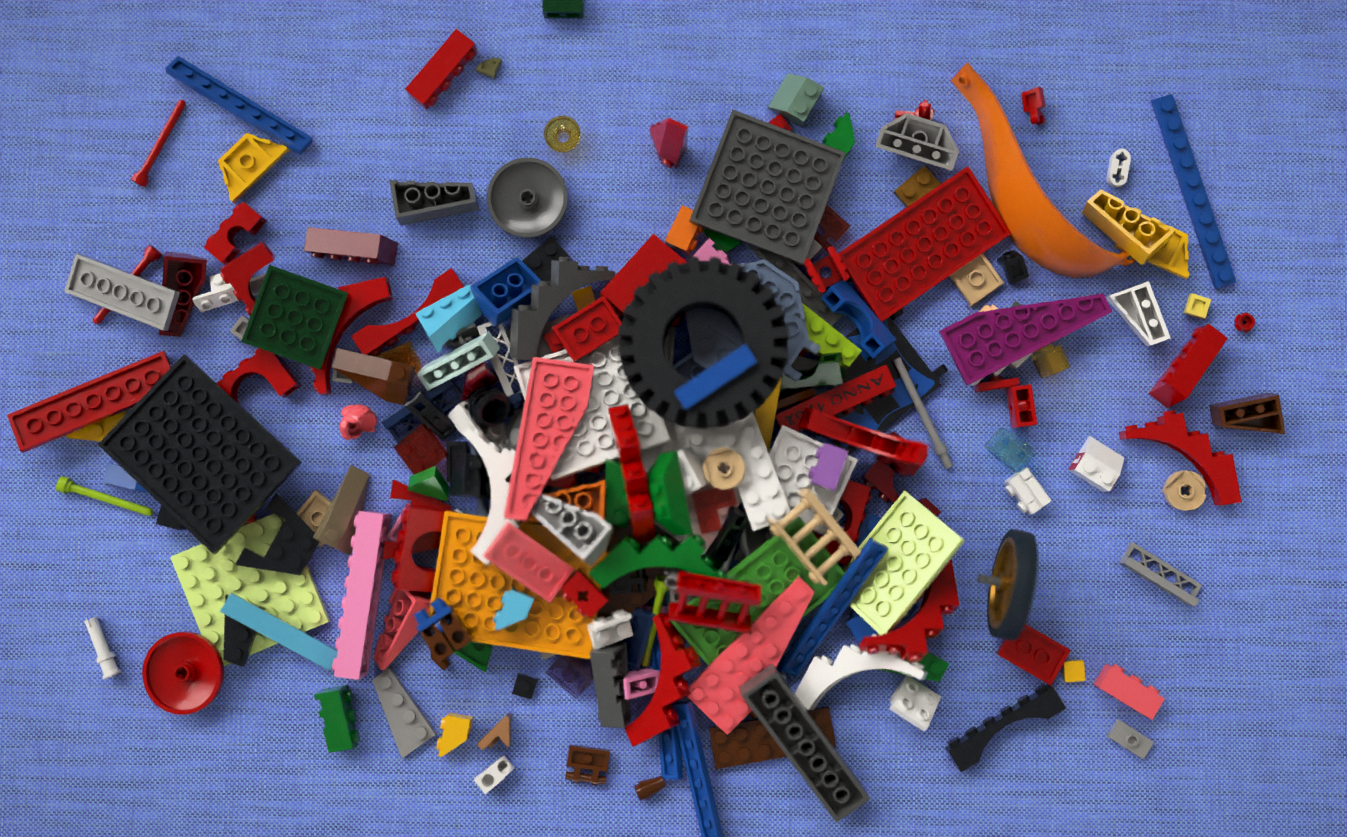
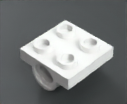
M905 675L900 686L897 687L890 699L891 706L889 709L922 731H925L930 725L941 696L910 676Z

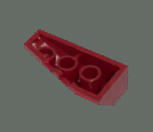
M165 252L162 286L176 290L180 294L168 331L159 329V335L181 336L194 306L193 297L199 295L205 282L207 259L185 253Z
M486 361L466 371L462 394L463 401L469 399L476 390L482 387H491L499 381Z

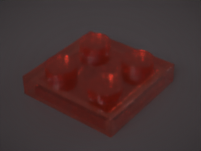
M421 424L394 447L413 474L436 466L449 456L439 440L425 424Z

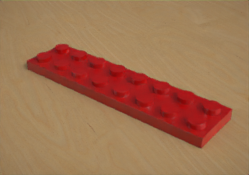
M161 351L8 414L7 417L19 450L25 453L133 408L171 368L166 353Z

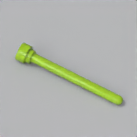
M61 476L56 484V491L64 494L74 492L147 516L153 514V509L76 485L71 478Z
M658 575L655 577L654 587L657 592L652 613L656 615L660 614L664 594L670 589L665 584L667 576ZM654 623L643 658V667H647L650 663L657 631Z

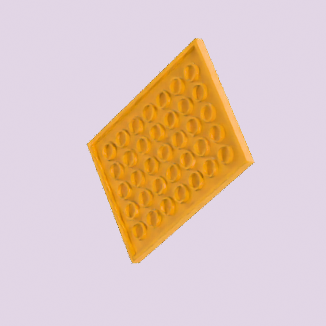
M445 511L431 603L441 597L448 606L452 605L463 624L474 636L475 639L472 642L590 659L592 642L587 624L593 623V619L597 618V612L591 618L588 616L584 618L576 610L578 606L573 601L569 603L561 595L563 593L561 588L549 603L493 563L487 566L471 550L481 537L488 517ZM518 523L523 533L574 568L565 583L580 569L601 590V585L589 572L606 555L607 547L597 561L590 566L546 526ZM511 588H515L535 597L526 619L499 630L494 629L496 623L493 620L497 611H501L504 606L501 600L505 591L509 592ZM579 591V599L582 600L583 598H585L586 600H588V592ZM430 604L429 616L432 617L436 612Z

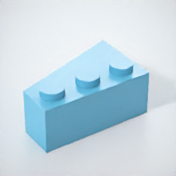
M470 285L415 313L437 353L442 350L441 346L449 339L452 341L457 337L455 334L461 328H467L482 315Z

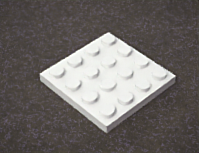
M782 425L769 456L790 511L802 499L798 492L806 488L814 493L832 516L858 459L847 455L835 491L811 484V478H808L811 466H816L818 459L815 458L818 446L822 447L823 443ZM805 509L799 517L807 524L813 519L814 513L811 509ZM819 524L813 530L824 535L826 528L823 524Z

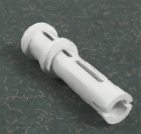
M98 617L84 621L98 655L96 662L101 666L104 674L102 678L107 679L120 674L121 669H118L114 659L115 653L109 650Z

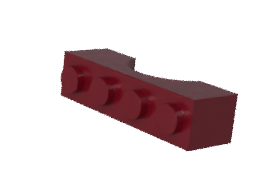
M880 458L876 459L861 476L864 479L863 483L871 487V490L875 488L880 493L878 496L885 503L890 501L894 504L899 496L893 487L895 471ZM926 498L917 500L936 517L941 513Z

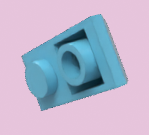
M511 588L509 592L505 591L501 600L504 606L501 611H497L493 620L496 623L494 629L499 630L526 619L535 597L515 588Z

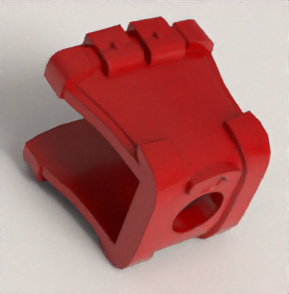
M833 246L827 248L828 256L812 264L809 258L804 261L806 271L809 277H812V283L820 293L826 292L825 288L840 280L846 281L849 279V274L846 271L847 268L844 262H841V256L839 253H836ZM821 268H830L831 276L829 278H822L820 276Z

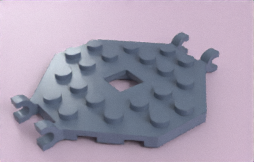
M765 259L741 263L743 271L748 274L751 272L755 273L760 277V283L765 288L769 287L773 291L774 300L783 309V319L785 326L788 327V356L782 374H786L792 380L798 382L802 374L790 367L803 347L815 356L821 348L809 340L799 284ZM697 308L685 312L694 362L706 370L743 346L739 329L732 325L734 321L721 311L711 308Z

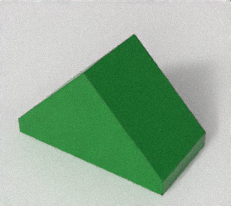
M437 466L410 476L407 490L447 501L449 486Z

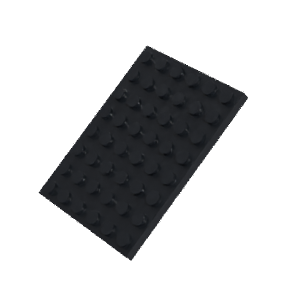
M185 354L98 443L116 463L215 555L302 463Z

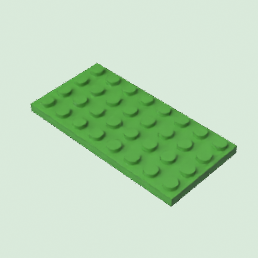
M798 516L784 530L792 538L806 524ZM811 531L797 546L805 553L819 540ZM775 535L726 573L729 578L728 580L761 585L760 606L751 605L748 615H751V623L798 576L814 590V594L802 616L804 617L829 597L845 574L838 563H835L822 575L827 584L825 586L820 583L815 584L808 577L809 571L781 537H776ZM823 547L809 561L817 569L831 555ZM696 596L686 605L698 606L701 597ZM709 598L706 608L719 610L722 600ZM730 602L727 611L739 613L742 604ZM671 621L708 666L742 633Z

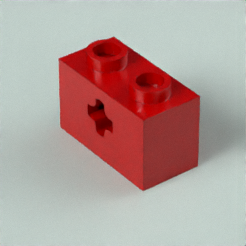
M1032 384L1006 388L1011 428L1038 425Z
M580 569L561 588L563 591L561 595L569 603L573 601L578 606L576 610L584 618L586 616L591 618L609 600ZM579 591H587L588 600H586L585 598H583L582 600L579 599Z

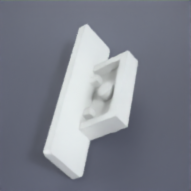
M221 273L210 276L211 292L193 297V302L200 312L239 301L233 293L234 288L230 283L226 284L220 275ZM266 274L254 278L251 277L250 289L253 296L259 294Z

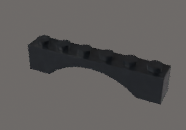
M1045 684L1038 686L1030 696L1024 695L1017 700L1018 703L1002 708L1000 714L995 717L990 716L982 721L983 724L979 727L969 728L965 732L966 735L961 738L955 737L948 742V746L944 748L956 768L963 772L978 763L989 740L1003 727L1026 718L1050 719L1065 710L1066 707L1054 687Z

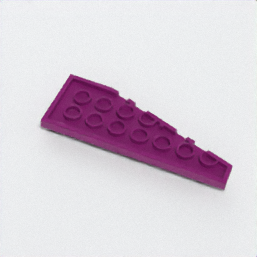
M1104 294L976 312L940 330L939 333L967 386L1113 311Z

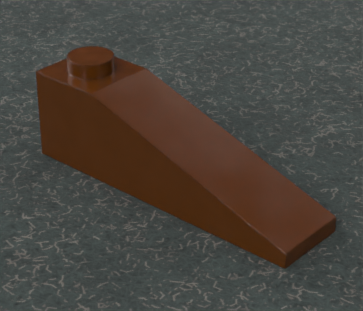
M336 348L332 363L333 369L387 402L404 405V402L409 399L416 366Z

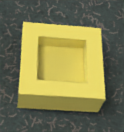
M1193 293L1189 294L1184 314L1205 319L1211 299Z

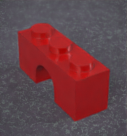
M245 202L238 204L233 209V214L220 224V229L215 234L209 236L206 240L207 244L204 246L207 251L225 265L234 260L241 252L233 242L235 233L239 230H246L255 236L267 222L265 218Z

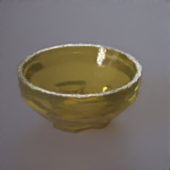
M557 116L552 118L544 129V138L547 145L556 152L566 153L572 151L580 141V128L576 121L570 117ZM561 132L568 133V141L564 143L558 141V134Z

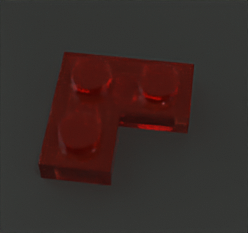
M714 488L692 494L701 535L722 530L717 509L737 505L733 488L728 490Z

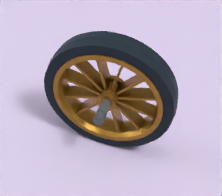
M1010 529L1003 537L998 548L992 575L979 574L978 576L979 583L990 585L987 602V622L990 634L999 639H1017L1030 613L1038 569L1037 542L1035 536L1030 532Z

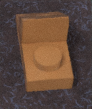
M510 713L478 742L477 745L482 750L486 747L490 749L498 741L497 736L507 747H510L512 742V715Z

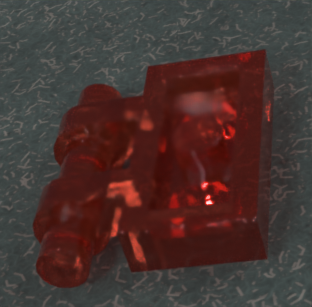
M826 204L818 225L825 233L821 236L816 232L814 239L827 251V248L832 246L827 242L829 237L837 242L850 228V225Z

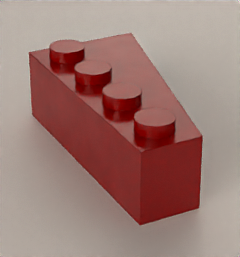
M1209 323L1203 327H1197L1192 332L1190 341L1184 344L1179 355L1172 361L1171 365L1148 393L1166 408L1188 398L1228 339Z

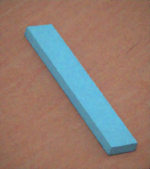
M232 592L220 610L225 615L327 670L331 669L334 658H337L338 650Z

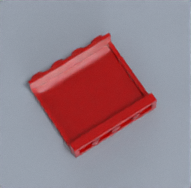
M653 233L600 292V297L605 296L607 301L623 314L626 304H631L634 299L633 293L639 285L643 287L649 282L648 276L655 271L661 273L667 270V264L677 261L679 265L687 262ZM679 316L671 326L675 327L682 318Z

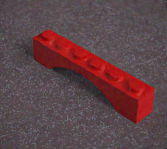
M451 268L434 280L428 297L410 316L392 324L367 325L353 334L351 338L362 354L377 357L382 353L381 349L387 345L388 347L393 346L399 341L398 338L403 334L405 336L409 335L415 330V326L420 324L415 313L465 286Z

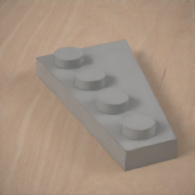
M391 667L372 679L400 755L404 758L437 733Z

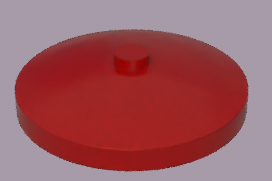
M182 631L166 635L150 648L145 657L142 669L144 687L151 700L164 711L178 715L197 712L211 704L222 688L224 681L222 657L215 645L198 633Z

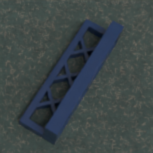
M453 379L425 393L432 402H441L440 410L443 413L463 401L462 393ZM453 388L459 398L453 402L445 401L446 392ZM420 402L417 407L420 409L424 404ZM406 406L381 422L385 429L390 431L397 443L402 442L426 426L422 422L420 424L411 423L413 413ZM400 423L407 424L406 433L399 437L394 427Z

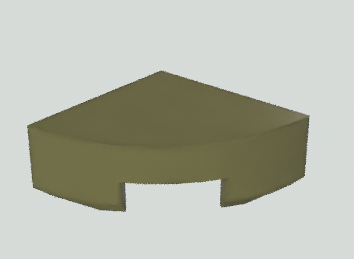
M491 58L481 62L475 70L480 74L495 79L502 60Z

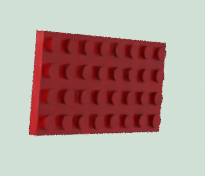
M967 166L839 252V255L842 259L841 262H844L847 268L846 271L870 309L882 322L1009 236L1011 232L971 169Z

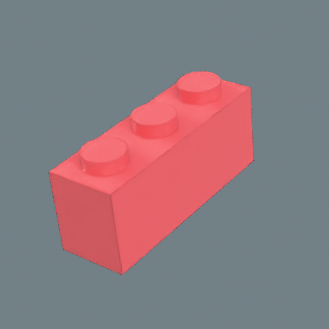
M1105 664L1093 685L1153 720L1165 699L1159 695L1160 691L1150 685L1148 687L1141 684L1142 680L1132 674L1130 677L1125 675V670L1116 664H1113V666Z

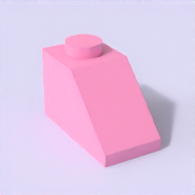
M643 668L639 671L628 672L623 678L625 699L628 700L655 693L660 671Z

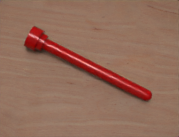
M179 100L144 165L140 171L138 170L137 173L133 174L130 179L131 181L146 188L149 182L148 173L186 106L184 100Z
M149 244L144 250V258L131 274L140 276L151 262L158 261L163 254ZM102 307L93 318L94 324H100L111 310Z

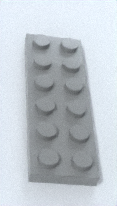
M75 254L64 290L68 294L164 331L169 329L180 294L176 290L81 254Z

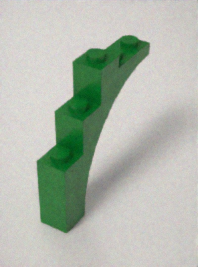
M694 533L687 535L674 548L672 547L673 543L667 536L664 535L662 537L658 534L643 549L639 548L640 544L633 537L630 539L626 535L589 572L602 588L606 587L616 578L631 571L660 566L680 568L698 575L729 579L723 570L720 569L718 571L713 566L714 562L707 554L703 555L706 550L704 545L706 542L699 534L695 535Z

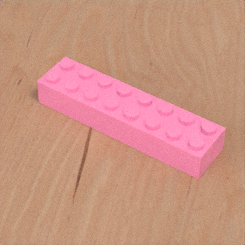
M359 511L358 515L355 516L354 527H356V533L351 539L353 553L348 559L350 573L345 579L347 593L342 600L344 613L343 617H340L338 625L341 633L335 645L338 653L332 665L335 677L359 680L368 675L385 559H382L384 540L388 541L386 535L390 529L392 514Z

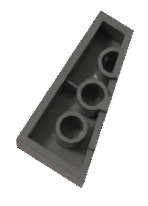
M615 642L599 649H593L590 651L598 704V718L601 727L625 728L631 722L630 699H625L623 678L628 673L627 642Z

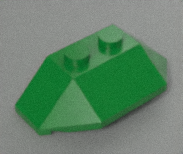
M677 451L660 453L646 473L653 519L675 536L691 535L693 532Z

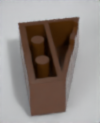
M1263 393L1209 405L1212 425L1224 428L1285 434L1278 394Z

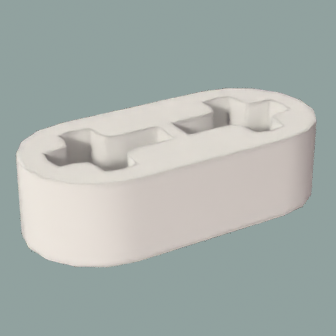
M1125 149L1116 150L1110 157L1107 183L1113 188L1122 186L1128 178L1131 155ZM1121 154V157L1125 160L1120 163V166H1118L1119 159H1116V157ZM1117 171H1119L1118 177L1121 178V180L1118 182H1116V179L1113 178V176L1117 174Z

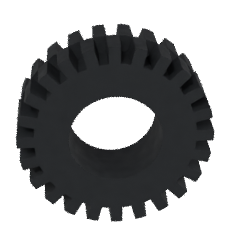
M690 257L687 263L679 265L675 261L667 264V270L661 273L655 271L648 276L649 282L643 287L639 285L633 293L634 299L631 304H626L623 311L624 320L622 325H619L618 330L620 337L618 353L623 366L622 370L632 390L640 400L663 419L683 427L688 426L697 429L728 426L730 423L746 418L750 413L761 407L776 388L784 371L788 356V327L785 326L784 312L781 305L778 306L774 300L773 291L769 287L765 288L760 283V277L755 273L751 272L748 274L742 270L740 264L732 262L731 265L721 263V258L710 257V261H700L699 257ZM697 308L715 309L726 314L734 321L741 333L743 345L746 344L757 360V363L685 410L674 391L690 380L678 374L668 363L665 355L666 335L673 322L685 312Z

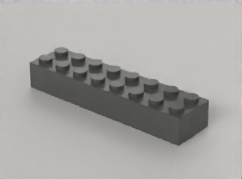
M773 663L739 687L742 697L836 823L870 800L864 786Z

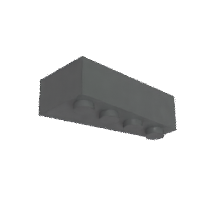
M389 180L395 216L401 226L479 210L477 193L472 183H435L428 181L427 183H417L415 181L397 182V180Z

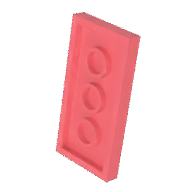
M508 521L483 554L484 558L549 603L574 570L573 567Z

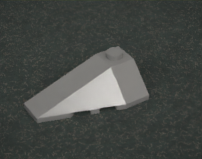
M542 493L531 511L533 516L590 566L606 550L613 528L597 514L566 504Z

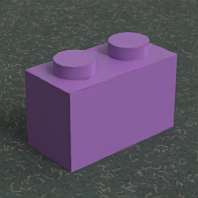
M824 443L822 447L818 446L815 458L818 459L816 466H811L808 478H811L810 483L835 491L848 451Z

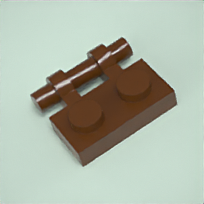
M570 744L567 766L575 767L574 772L566 771L565 780H573V783H579V781L588 782L595 786L598 784L606 785L607 777L599 776V771H608L610 750ZM581 768L593 770V774L581 773Z

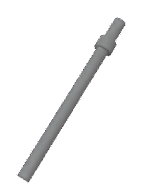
M901 357L894 359L893 362L935 446L933 449L936 455L940 456L945 469L952 467L953 464L946 452L948 449L945 443L941 442Z

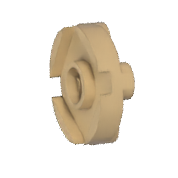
M726 447L717 448L706 458L703 464V473L706 480L714 488L728 490L736 487L743 480L745 464L743 458L736 451ZM722 463H725L726 466H730V470H727V474H723V472L718 471V468H721Z
M1183 470L1175 472L1167 478L1162 492L1165 495L1166 501L1173 508L1181 511L1194 510L1201 506L1206 498V484L1199 474ZM1182 486L1189 487V489L1187 490L1189 493L1188 495L1181 494Z

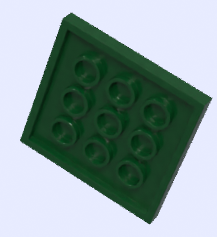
M269 265L241 342L321 370L349 293Z

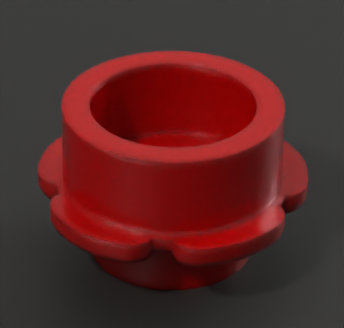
M1249 313L1239 314L1234 320L1238 331L1249 332L1255 325V319Z

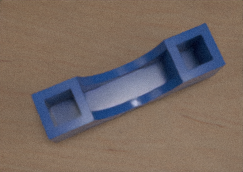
M841 280L822 295L821 299L833 313H839L848 317L857 326L861 334L860 344L872 358L885 352L897 340L846 281Z

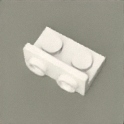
M617 610L611 613L612 616L606 618L598 617L593 619V623L587 624L593 648L599 649L633 636L629 621L632 618L631 614L623 610Z

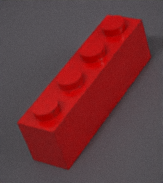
M456 28L405 88L408 95L426 110L434 106L441 92H445L450 87L452 79L462 73L464 70L463 66L475 58L476 51L478 50L475 43Z

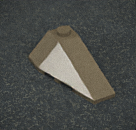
M350 465L313 536L314 539L348 555L351 554L353 550L351 539L356 533L354 519L359 511L364 510L369 479L368 473Z

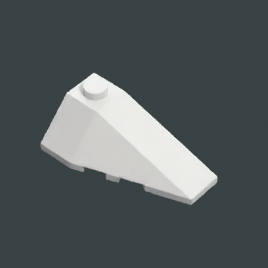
M469 399L459 403L448 414L462 435L467 428L472 431L476 429L484 436L483 441L488 445L492 442L500 449L499 454L505 448L508 451L512 449L507 447L509 439L505 432L507 429L505 423L484 428L473 422L468 409Z

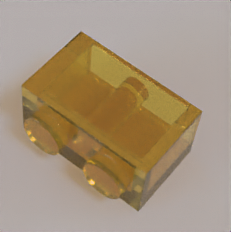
M1053 344L1036 350L1037 354L1032 356L1041 378L1051 376L1070 367L1061 345L1055 347Z

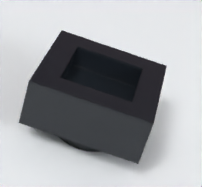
M518 673L512 694L532 699L538 679Z

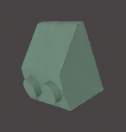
M788 73L769 104L768 109L781 114L784 118L802 128L822 95L824 87L807 77Z

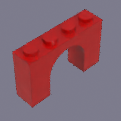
M264 240L220 269L222 279L226 284L230 283L232 285L235 297L239 301L243 300L247 306L245 310L249 316H251L256 302V298L250 289V279L255 272L276 258Z
M260 348L254 352L255 355L250 359L242 360L238 364L239 367L237 369L226 372L222 376L223 379L217 383L238 403L237 393L239 385L246 377L253 374L263 375L281 397L286 398L301 386L279 355Z
M848 480L839 502L843 505L846 512V524L843 530L853 543H856L859 538V525L865 518V506L871 499V487ZM812 532L818 540L823 537L821 534ZM831 540L824 547L832 556L840 545L836 540ZM844 555L837 563L847 565L852 560V556Z
M406 505L405 510H402L401 522H403V525L397 537L398 542H400L399 550H396L394 555L396 568L391 574V583H393L396 589L422 592L433 591L436 568L416 565L412 559V547L416 539L422 534L431 531L442 532L445 511L456 512L455 510Z

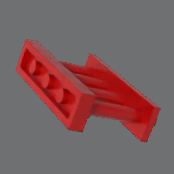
M678 571L676 593H680L678 603L669 602L668 620L750 634L751 615H748L751 605L760 606L761 585ZM688 595L701 597L699 605H686ZM709 598L722 600L719 610L706 608ZM730 602L742 604L739 613L727 611Z

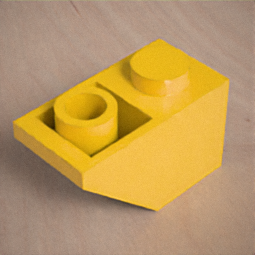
M449 712L446 717L442 718L440 729L443 730L442 738H438L436 749L439 750L438 756L443 757L469 738L473 716Z

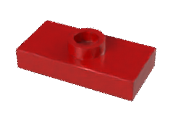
M1001 376L989 378L990 382L974 385V390L977 393L1019 385L1018 378L1002 380Z

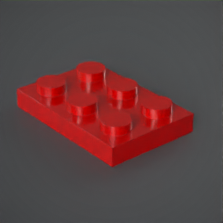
M602 296L552 327V330L572 361L576 363L619 336V325H622V322L605 296Z
M1025 624L1019 637L1015 640H1003L996 654L1051 686L1071 650Z

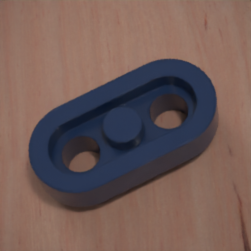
M522 393L508 396L511 407L508 417L514 414L513 411L523 407L522 404L525 402Z

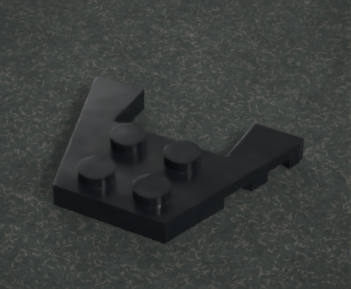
M275 493L266 510L285 519L283 525L264 557L244 548L235 564L302 575L320 541L313 538L315 532L280 495Z

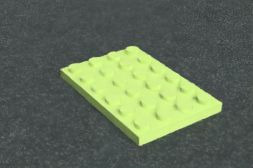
M905 490L858 547L861 551L868 540L872 538L888 548V551L849 604L880 635L889 633L895 628L965 542L964 539ZM852 557V560L842 567L845 573L856 558Z

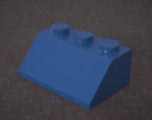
M516 257L472 285L470 289L482 314L497 327L511 317V308L531 304L532 284H539L541 280Z

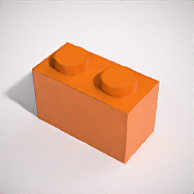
M682 205L665 239V243L669 247L689 255L690 251L695 250L698 243L696 239L699 233H703L705 228L690 223L693 210Z

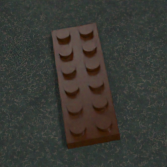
M829 707L808 710L836 748ZM759 719L740 722L728 735L718 726L709 727L716 769L787 757Z

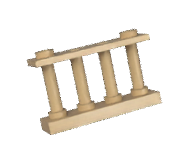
M803 488L798 492L802 499L792 511L779 522L771 518L767 522L771 525L770 531L776 537H781L809 571L808 577L815 584L820 583L825 586L827 581L822 577L824 573L844 555L856 558L861 551L810 489ZM805 509H811L814 513L813 519L790 538L784 528ZM823 524L827 529L825 531L826 534L809 550L803 553L797 544L815 527ZM831 540H836L840 545L838 550L816 569L809 560Z

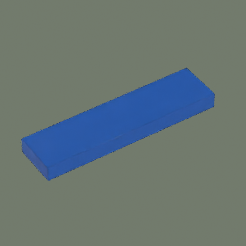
M744 344L675 390L674 393L686 410L757 363V360L746 344Z

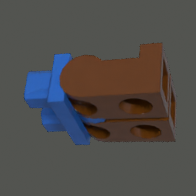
M441 597L431 603L436 612L432 617L429 616L425 608L414 614L419 624L416 628L421 633L438 663L475 639L463 624L453 606H448Z

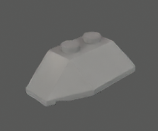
M908 113L882 126L875 145L877 148L951 171L959 153L946 125Z

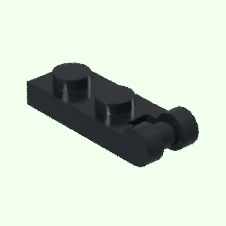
M418 390L411 400L408 399L404 402L406 408L442 441L457 430L451 419L421 390ZM422 402L424 405L419 409L417 405Z
M731 506L728 509V516L707 551V555L710 558L721 561L728 559L749 522L745 509L740 510L736 506Z

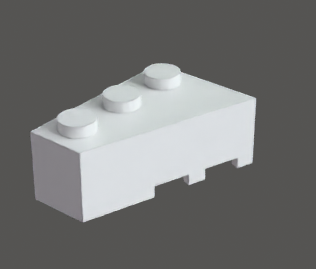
M1149 281L1106 297L1146 346H1151L1171 338Z

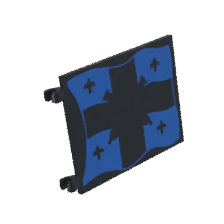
M902 309L882 321L897 340L885 352L875 358H872L861 346V334L858 328L845 336L862 351L845 370L846 375L843 384L887 365L897 387L892 388L893 393L882 397L879 394L873 397L875 401L863 406V403L855 405L856 410L847 414L844 411L837 413L836 415L839 419L880 432L914 406L893 362L898 357H901L921 400L941 386L937 378L947 372L948 369L943 364L931 372L893 322L903 314ZM822 385L813 388L816 395L812 396V398L835 387ZM832 440L836 447L847 450V455L857 449L851 445L841 444Z

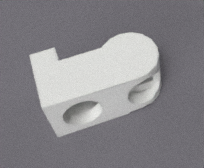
M503 755L478 774L474 781L486 794L514 769V766Z

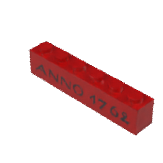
M884 365L775 415V419L780 429L784 425L800 433L802 428L799 427L805 408L816 409L838 418L837 413L842 411L845 414L856 410L855 405L863 403V406L874 402L873 397L879 394L882 397L893 393L892 388L897 386L887 365Z

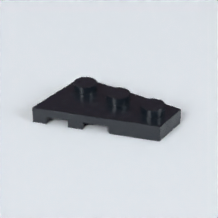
M225 595V602L229 595ZM254 604V605H256L257 607H259V608H261V609H263V610L266 609L265 607H262V606H259V605H257V604ZM225 615L223 660L244 667L257 631Z

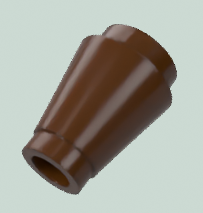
M661 776L639 781L634 786L640 801L644 799L647 801L666 787Z

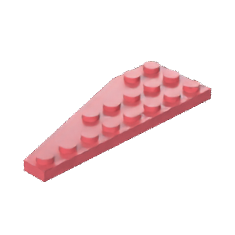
M533 357L505 508V519L526 522L588 408L594 365Z
M800 576L751 623L750 634L741 633L688 685L690 695L687 697L727 735L752 711L742 697L739 687L772 663L777 667L814 594V590Z

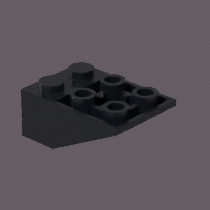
M467 453L454 455L450 495L491 500L490 479L481 456Z

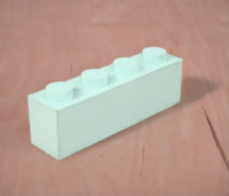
M487 332L424 365L417 373V376L427 391L492 358L500 347L491 333Z

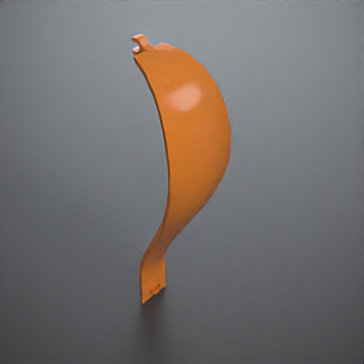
M966 63L951 79V82L969 101L977 114L983 139L989 193L994 207L1011 232L1008 237L1021 252L1039 266L1067 277H1093L1114 266H1128L1133 263L1135 259L1131 258L1128 260L1127 257L1130 255L1125 250L1116 254L1106 251L1090 241L1048 199L1028 166L997 97L981 76L974 71L970 63Z

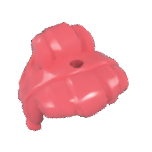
M356 404L342 409L341 414L343 418L339 428L344 439H357L361 436L362 431H375L374 427L377 424V417L370 407Z

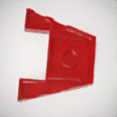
M392 480L390 498L411 500V505L451 509V506L430 496L407 490V485ZM431 531L419 536L413 544L412 554L439 548L442 532ZM384 540L382 559L394 558L395 551L399 550L400 542Z

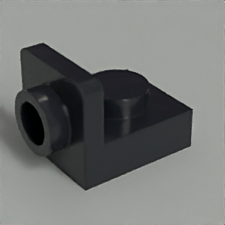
M1007 251L997 258V262L1003 266L1009 284L1012 285L1029 277L1023 255L1018 252Z

